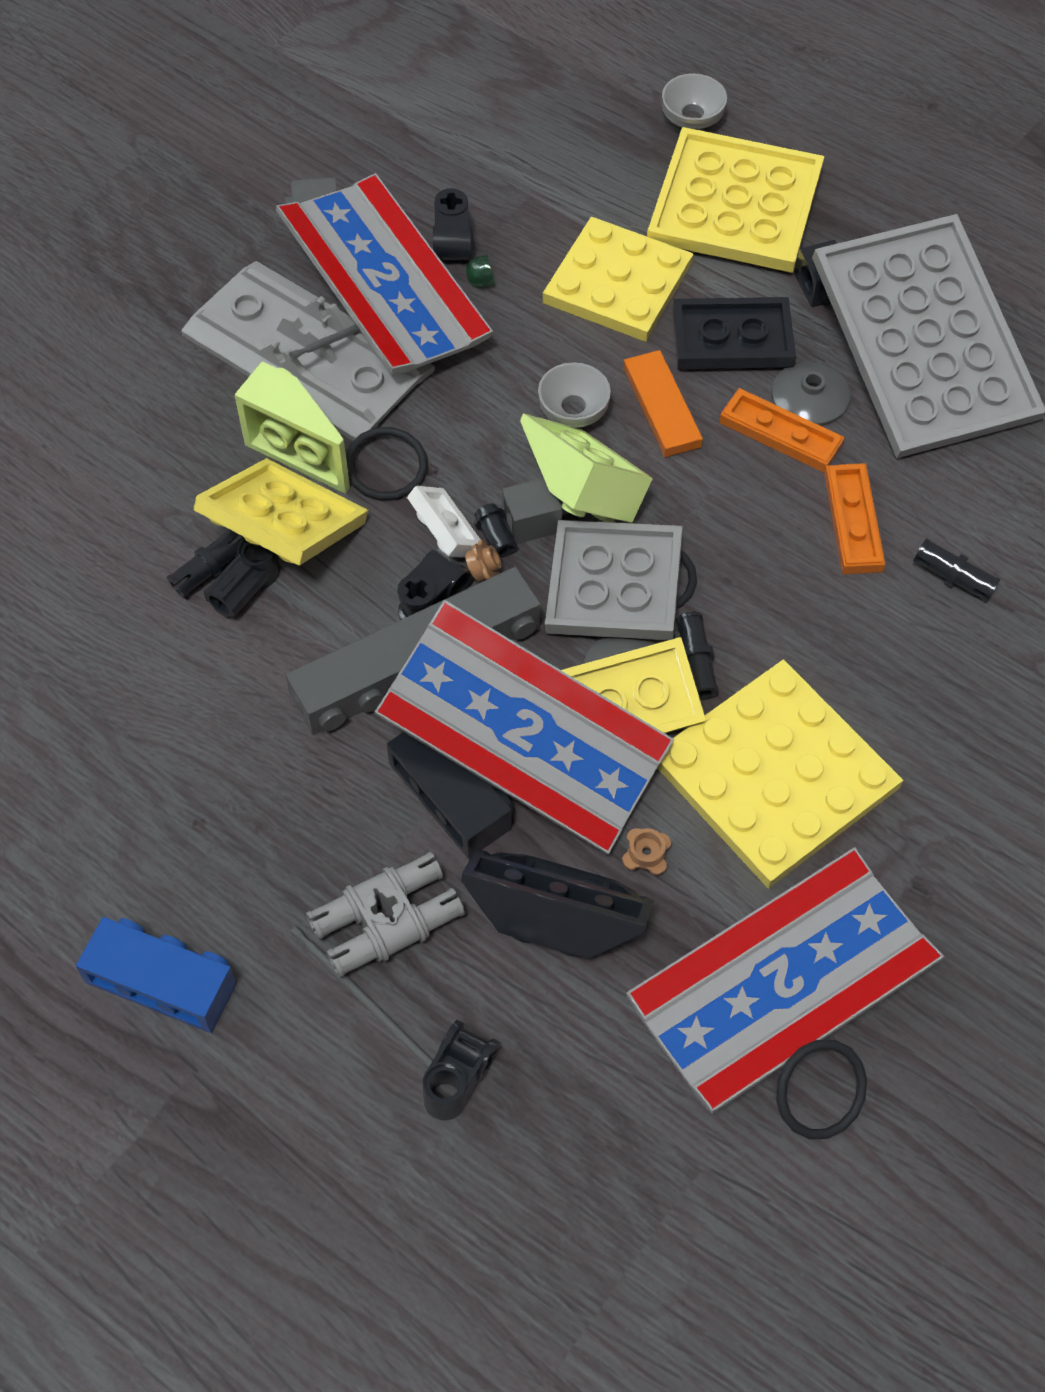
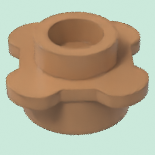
M483 539L479 540L478 544L472 545V549L465 553L468 568L478 582L500 574L499 569L502 567L500 557L496 549L492 545L488 546Z
M649 828L630 830L627 834L628 852L622 857L624 867L628 870H635L637 868L649 870L653 875L664 873L667 868V863L664 860L665 852L671 847L669 836ZM647 848L651 851V853L649 855H645L642 852L643 849Z

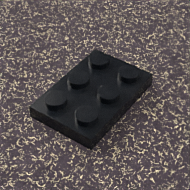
M789 297L691 298L673 300L677 369L794 367L796 352Z

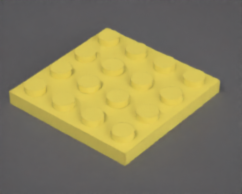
M682 127L647 231V237L684 250L793 273L821 174L824 156Z
M784 659L705 715V722L689 726L673 738L674 741L657 767L768 889L899 790L903 783V779Z

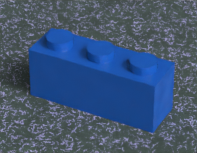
M102 917L76 964V968L86 984L208 1033H212L237 984L229 962L223 957L209 951H205L203 955L187 950V946L183 942L169 935H162L159 939L146 934L142 926L125 918H120L119 922Z

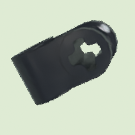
M444 189L436 195L434 201L433 251L441 261L471 260V226H469L468 198L464 192L458 189Z
M432 549L422 559L421 563L398 584L397 595L401 602L398 607L399 619L402 620L466 590L472 578L470 570L440 549Z
M459 1020L454 1021L423 1077L424 1106L432 1117L439 1120H451L461 1114L477 1085L486 1076L493 1064L500 1047V1042L494 1038L487 1041L464 1029L463 1022ZM441 1084H449L457 1089L455 1095L450 1098L437 1097L432 1091Z

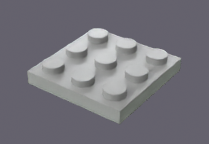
M558 520L545 619L546 634L655 640L674 639L683 527L675 525Z

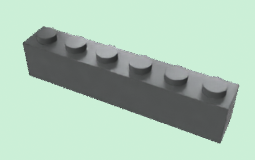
M516 566L445 599L510 640L526 638L536 628L540 627L541 604ZM443 601L285 674L290 697L312 735L322 731L334 730L340 727L345 720L361 712H371L377 709Z

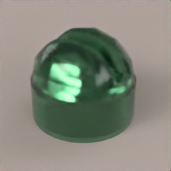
M488 254L472 259L466 266L467 279L476 287H486L495 284Z

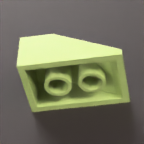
M262 361L235 393L245 445L346 494L350 489L344 439L297 377L284 368H276Z
M523 413L520 422L549 492L563 501L561 507L579 517H584L587 512L604 522L614 523L615 519L632 523L653 478L584 430Z

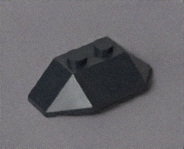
M475 850L461 877V882L498 933L512 936L521 942L536 943L559 950L566 955H577L587 959L644 934L654 901L650 898L639 896L635 890L614 879L524 854L503 852L490 854L487 851Z

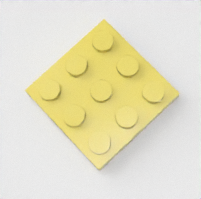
M590 217L544 290L543 303L647 342L693 262V253Z
M267 458L197 495L194 505V511L209 518L212 523L226 527L242 535L246 541L261 545L278 554L282 560L299 566L364 525L368 514L367 509Z

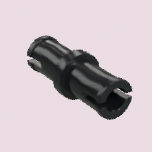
M228 529L227 532L206 548L200 546L194 551L195 556L173 574L167 576L169 584L173 588L184 578H188L176 590L178 595L185 598L188 593L210 576L216 578L222 573L221 568L238 555L237 548L244 537L232 546H228L239 535Z
M928 538L925 539L913 559L914 563H918L946 579L944 583L952 587L953 584H956L980 597L986 603L1001 580L967 562L969 557L963 554L958 557L931 542Z
M696 611L686 612L679 615V618H676V624L700 700L711 699L719 693L711 662L715 658L713 647L707 643L703 615Z

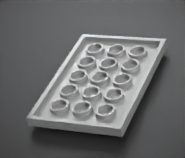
M958 214L815 249L812 259L896 458L1038 421L1044 417L1045 406Z

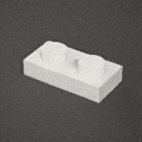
M415 486L408 495L407 499L417 511L418 519L427 525L437 539L438 547L448 556L465 557V553L472 549V545L478 544V541L481 540L444 488Z

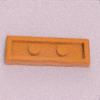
M658 350L624 359L623 370L664 458L701 448L703 438L661 351Z
M738 388L720 414V424L823 473L826 465H831L845 440V437L741 388Z
M866 463L826 465L824 477L842 574L883 572L886 564Z

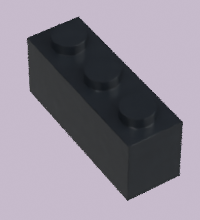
M405 732L386 743L389 765L468 859L471 858L475 850H483L512 829L513 805L506 793L497 788L493 789L486 781Z

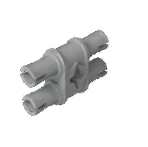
M431 852L425 853L424 856L396 870L393 867L382 868V873L353 887L351 885L346 886L345 890L342 891L341 897L313 911L306 912L307 920L311 929L315 930L314 934L318 940L354 921L357 924L361 923L363 934L333 949L326 950L328 959L332 967L336 968L335 973L339 978L374 959L378 962H386L389 960L390 955L417 941L425 942L426 938L429 937V931L465 915L459 897L454 898L456 892L453 888L418 906L413 903L410 904L408 901V894L443 878L441 868L437 860L433 862L435 857ZM377 905L382 910H385L388 915H393V922L390 921L389 917L386 918L382 912L378 913Z

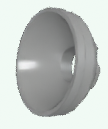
M695 73L684 74L671 79L665 85L661 98L662 109L665 116L677 126L702 130L717 123L722 118L726 109L727 93L723 85L712 77ZM688 111H695L700 113L702 117L689 118L683 116V114Z
M564 363L553 367L542 377L538 387L540 408L547 418L573 428L584 427L598 421L605 414L610 402L611 390L607 378L598 369L584 363ZM574 401L581 403L585 410L579 414H569L562 407L566 403Z

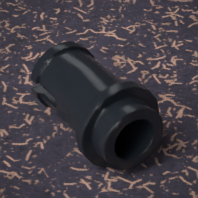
M490 503L480 507L475 512L476 519L474 525L483 532L488 545H492L499 557L504 558L516 550L517 543L504 521L506 516L504 510L498 508L496 504Z

